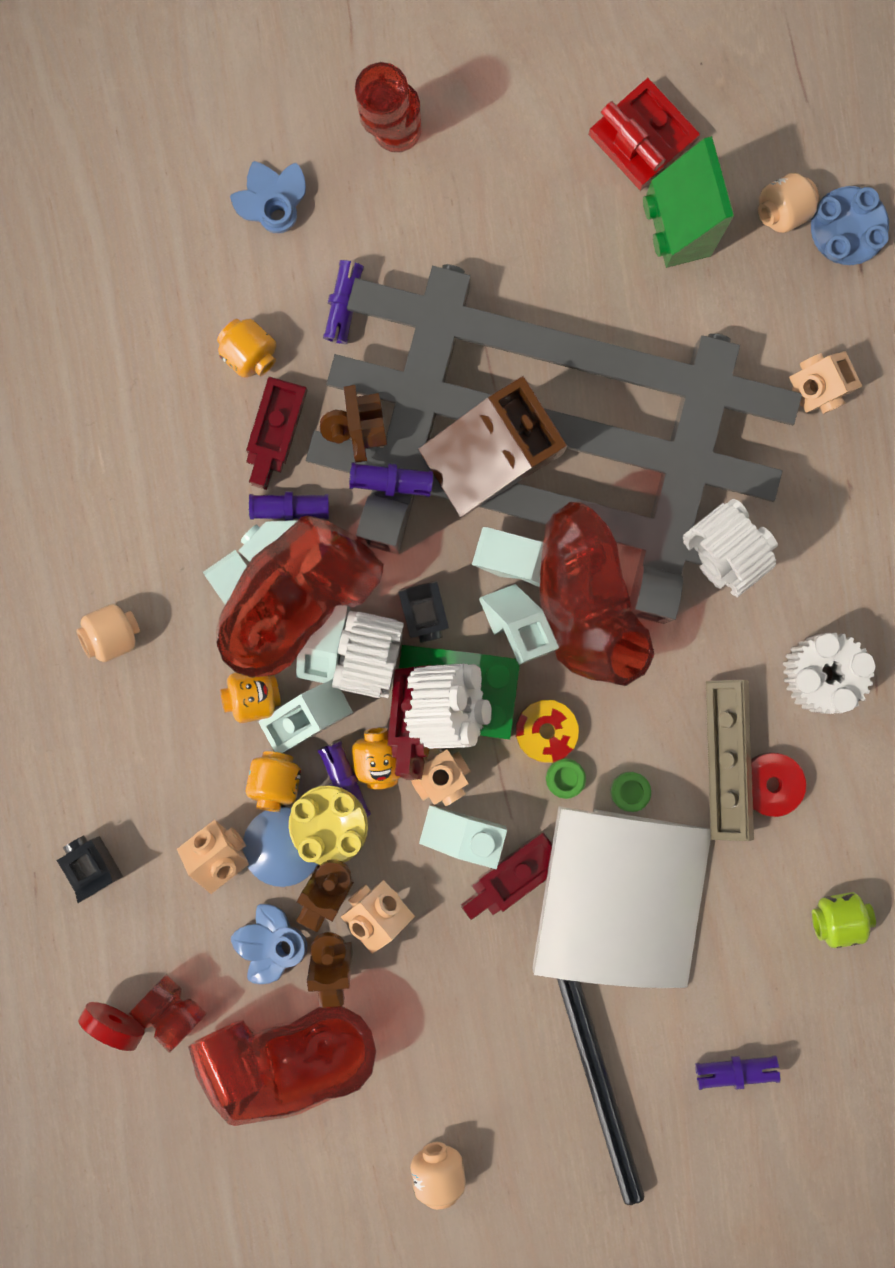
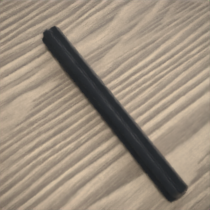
M557 979L623 1201L626 1205L638 1204L644 1200L645 1196L581 983Z

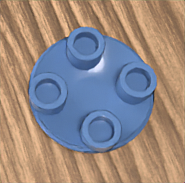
M846 186L831 191L817 204V211L811 219V234L818 250L829 260L842 265H857L870 260L884 247L889 238V218L886 208L879 199L878 193L870 187Z
M281 807L280 812L264 811L260 813L249 824L243 838L246 847L242 850L249 863L247 866L249 870L262 882L277 887L292 886L300 883L318 865L314 862L304 861L299 856L298 850L291 840L289 833L290 807Z

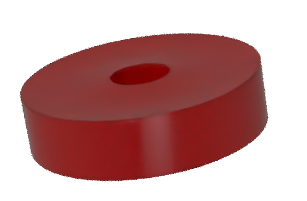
M771 752L759 754L751 759L753 810L770 817H780L794 811L801 804L806 793V778L799 764L786 755ZM775 777L779 782L777 790L770 792L767 789V781Z
M99 1002L87 1003L78 1019L81 1028L90 1036L103 1044L123 1051H134L145 1034L143 1027L134 1018L115 1007Z

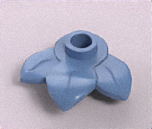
M254 161L247 175V190L231 194L232 205L236 213L243 219L260 222L269 232L284 233L290 230L296 222V206L303 199L306 192L305 177L297 163L291 164L278 175L264 164ZM276 210L285 212L284 217L280 220L272 219L271 215Z
M259 904L256 909V924L241 927L231 936V943L235 951L245 960L251 961L247 979L254 984H269L279 980L285 969L299 964L307 952L305 936L298 929L290 927L286 914L280 908L270 904ZM282 941H286L290 945L289 954L284 953L281 946Z

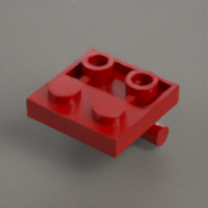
M648 77L617 105L610 101L601 111L603 117L590 128L588 134L640 191L690 148L700 136V133Z

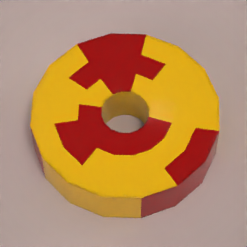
M540 700L529 704L520 713L516 722L515 736L519 747L528 757L539 762L553 763L564 759L574 749L578 740L579 725L575 715L566 705L555 700ZM546 723L551 724L554 728L553 736L548 739L540 735V728Z

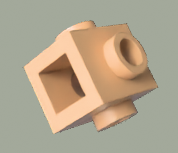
M846 351L829 355L826 358L823 357L822 353L801 362L800 367L802 370L789 377L793 385L792 391L802 394L800 406L804 408L806 413L819 408L823 414L830 412L845 404L843 396L862 387Z
M438 748L430 749L428 757H423L425 763L422 780H411L423 801L430 798L434 805L442 801L445 806H448L466 794L463 787L468 785L469 782L465 775L470 773L471 770L459 751L452 755L448 748L441 752ZM439 769L445 770L449 775L448 781L443 785H439L433 780L434 772Z
M213 820L177 848L188 875L210 894L249 865L242 851L246 847L242 837L234 828L231 827L226 830L216 820Z
M384 880L372 889L366 884L348 899L352 907L341 916L343 921L349 926L351 933L360 939L372 954L391 942L415 917L402 902L399 895Z

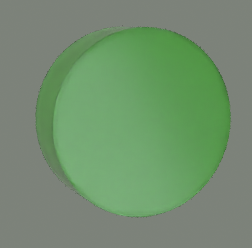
M564 758L553 762L548 767L545 780L548 789L555 796L570 799L581 793L586 783V775L579 763Z
M624 772L613 780L610 794L617 807L627 812H637L649 803L651 786L648 780L641 774Z

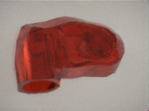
M568 502L556 511L546 523L541 558L540 604L559 646L555 650L556 658L572 673L594 681L627 686L645 675L651 665L655 653L650 632L631 611L630 597L622 575L617 543L610 528L590 507L581 502Z
M308 515L301 517L278 539L257 553L240 576L220 614L216 627V644L222 661L234 672L251 678L272 676L280 673L291 666L309 638L325 624L336 606L355 607L363 604L380 583L384 563L367 545L348 531L326 520Z
M343 1006L318 1007L294 1022L279 1023L266 1027L259 1032H256L246 1024L244 1019H241L192 1042L188 1046L199 1084L212 1107L228 1125L232 1126L299 1115L331 1099L344 1097L358 1091L372 1075L376 1056L371 1029L360 1015Z

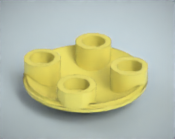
M319 786L304 793L293 804L289 816V833L299 856L304 861L321 865L327 860L336 859L345 863L353 858L364 845L368 833V820L362 804L353 794L336 786Z

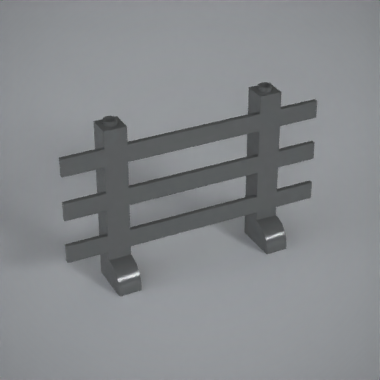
M444 264L442 268L432 265L424 295L355 278L347 306L348 311L415 328L404 372L334 354L326 383L327 386L344 390V386L355 385L357 394L364 396L379 393L380 400L395 404L386 436L387 446L366 449L367 461L356 464L387 467L388 463L397 464V468L431 471L418 449L430 440L436 415L458 420L491 396L488 393L445 383L456 339L681 397L670 441L544 408L566 443L567 449L662 473L650 518L519 483L479 506L480 508L641 549L642 552L626 615L661 624L676 620L683 589L682 571L684 563L687 561L698 565L703 564L698 551L694 547L688 550L687 546L683 543L682 537L695 524L704 485L771 502L775 501L783 470L713 452L724 408L793 426L796 421L802 394L733 376L740 345L731 343L729 337L716 333H710L708 336L701 335L695 344L690 364L466 307L471 275L464 274L465 271L462 268L454 265ZM314 430L306 462L350 473L351 463L355 462L352 440L348 439L340 444L333 443L323 438L319 431ZM433 474L431 495L449 499ZM372 490L366 500L356 533L360 544L399 555L415 495L394 493V496H385V491Z

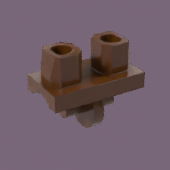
M355 385L344 386L346 411L335 409L323 415L320 420V433L327 441L337 444L352 438L355 463L367 461L366 449L387 446L379 393L357 396Z
M333 859L317 866L296 902L304 906L296 920L298 923L318 932L325 918L333 922L354 883L351 881V871L346 864Z
M333 932L321 933L314 938L311 944L307 976L308 992L318 991L319 1007L342 1006L345 1000L344 989L350 988L353 956L352 942H345L340 935Z

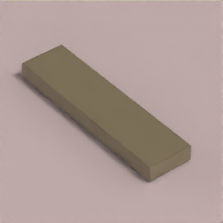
M749 680L706 681L711 840L752 841L754 840Z

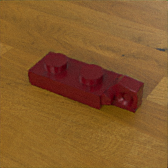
M268 377L246 448L248 453L246 462L254 465L249 479V483L252 484L251 486L267 490L273 471L281 473L289 455L308 392L307 387Z
M426 666L394 670L387 746L392 748V756L396 759L395 775L406 780H422L425 763L423 757H428L430 751L428 747H424V743H420V738L409 737L410 731L406 730L407 722H404L405 712L412 709L410 700L413 698L411 691L414 690V688H407V678L411 676V671H414V668Z
M543 831L500 861L497 869H489L478 878L479 880L471 885L476 893L461 904V908L470 920L477 917L487 908L492 915L500 910L504 912L547 880L552 843Z

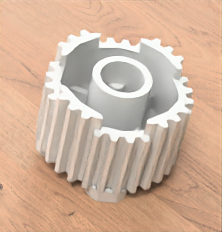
M735 499L719 505L682 537L683 543L687 546L688 550L694 547L698 551L700 560L703 563L700 569L708 577L709 581L713 582L716 588L721 589L725 584L727 587H731V594L737 598L776 565L775 555L772 552L778 546L776 539L765 527H760L757 530V527L751 523L746 508Z
M349 611L346 627L342 631L338 654H341V657L335 669L332 687L376 698H389L404 623L391 618Z
M825 633L808 637L805 641H800L799 646L792 647L790 649L792 654L786 655L788 662H783V665L786 667L784 674L788 675L784 682L789 683L786 689L793 692L791 697L796 698L795 704L802 705V709H809L810 712L834 714L853 710L859 706L858 701L865 700L864 694L870 693L868 686L873 685L870 678L874 677L873 672L875 670L873 657L866 653V648L860 649V642L853 643L854 638H846L845 634ZM830 666L833 676L831 680L825 682L827 675L822 672L823 667Z
M475 664L435 665L414 668V671H411V676L407 678V688H414L411 691L413 698L410 700L412 709L405 712L406 717L404 719V722H407L406 730L410 731L409 737L420 738V743H424V747L429 749L475 746L478 736H480L482 725H487L491 721V705L488 700L482 699L483 691L480 690L482 679L480 668Z

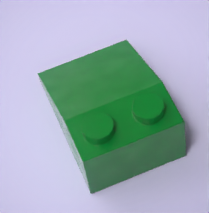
M712 136L702 139L652 179L646 196H643L646 218L648 220L653 219L656 233L653 234L655 252L658 257L663 256L666 268L711 257L734 217Z
M402 645L399 668L452 664L477 665L481 670L482 676L480 688L483 691L482 699L488 700L491 705V721L487 725H482L480 736L510 740L520 669L516 658Z

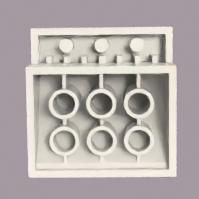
M559 806L532 967L534 975L614 986L687 988L711 840V829L594 809V812Z

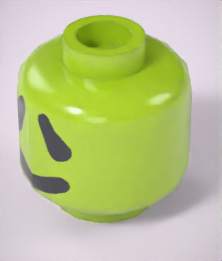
M855 892L823 897L819 900L817 908L812 909V922L816 936L819 941L824 940L831 948L864 944L869 939L870 928L876 927V917L870 903L864 904L861 897Z

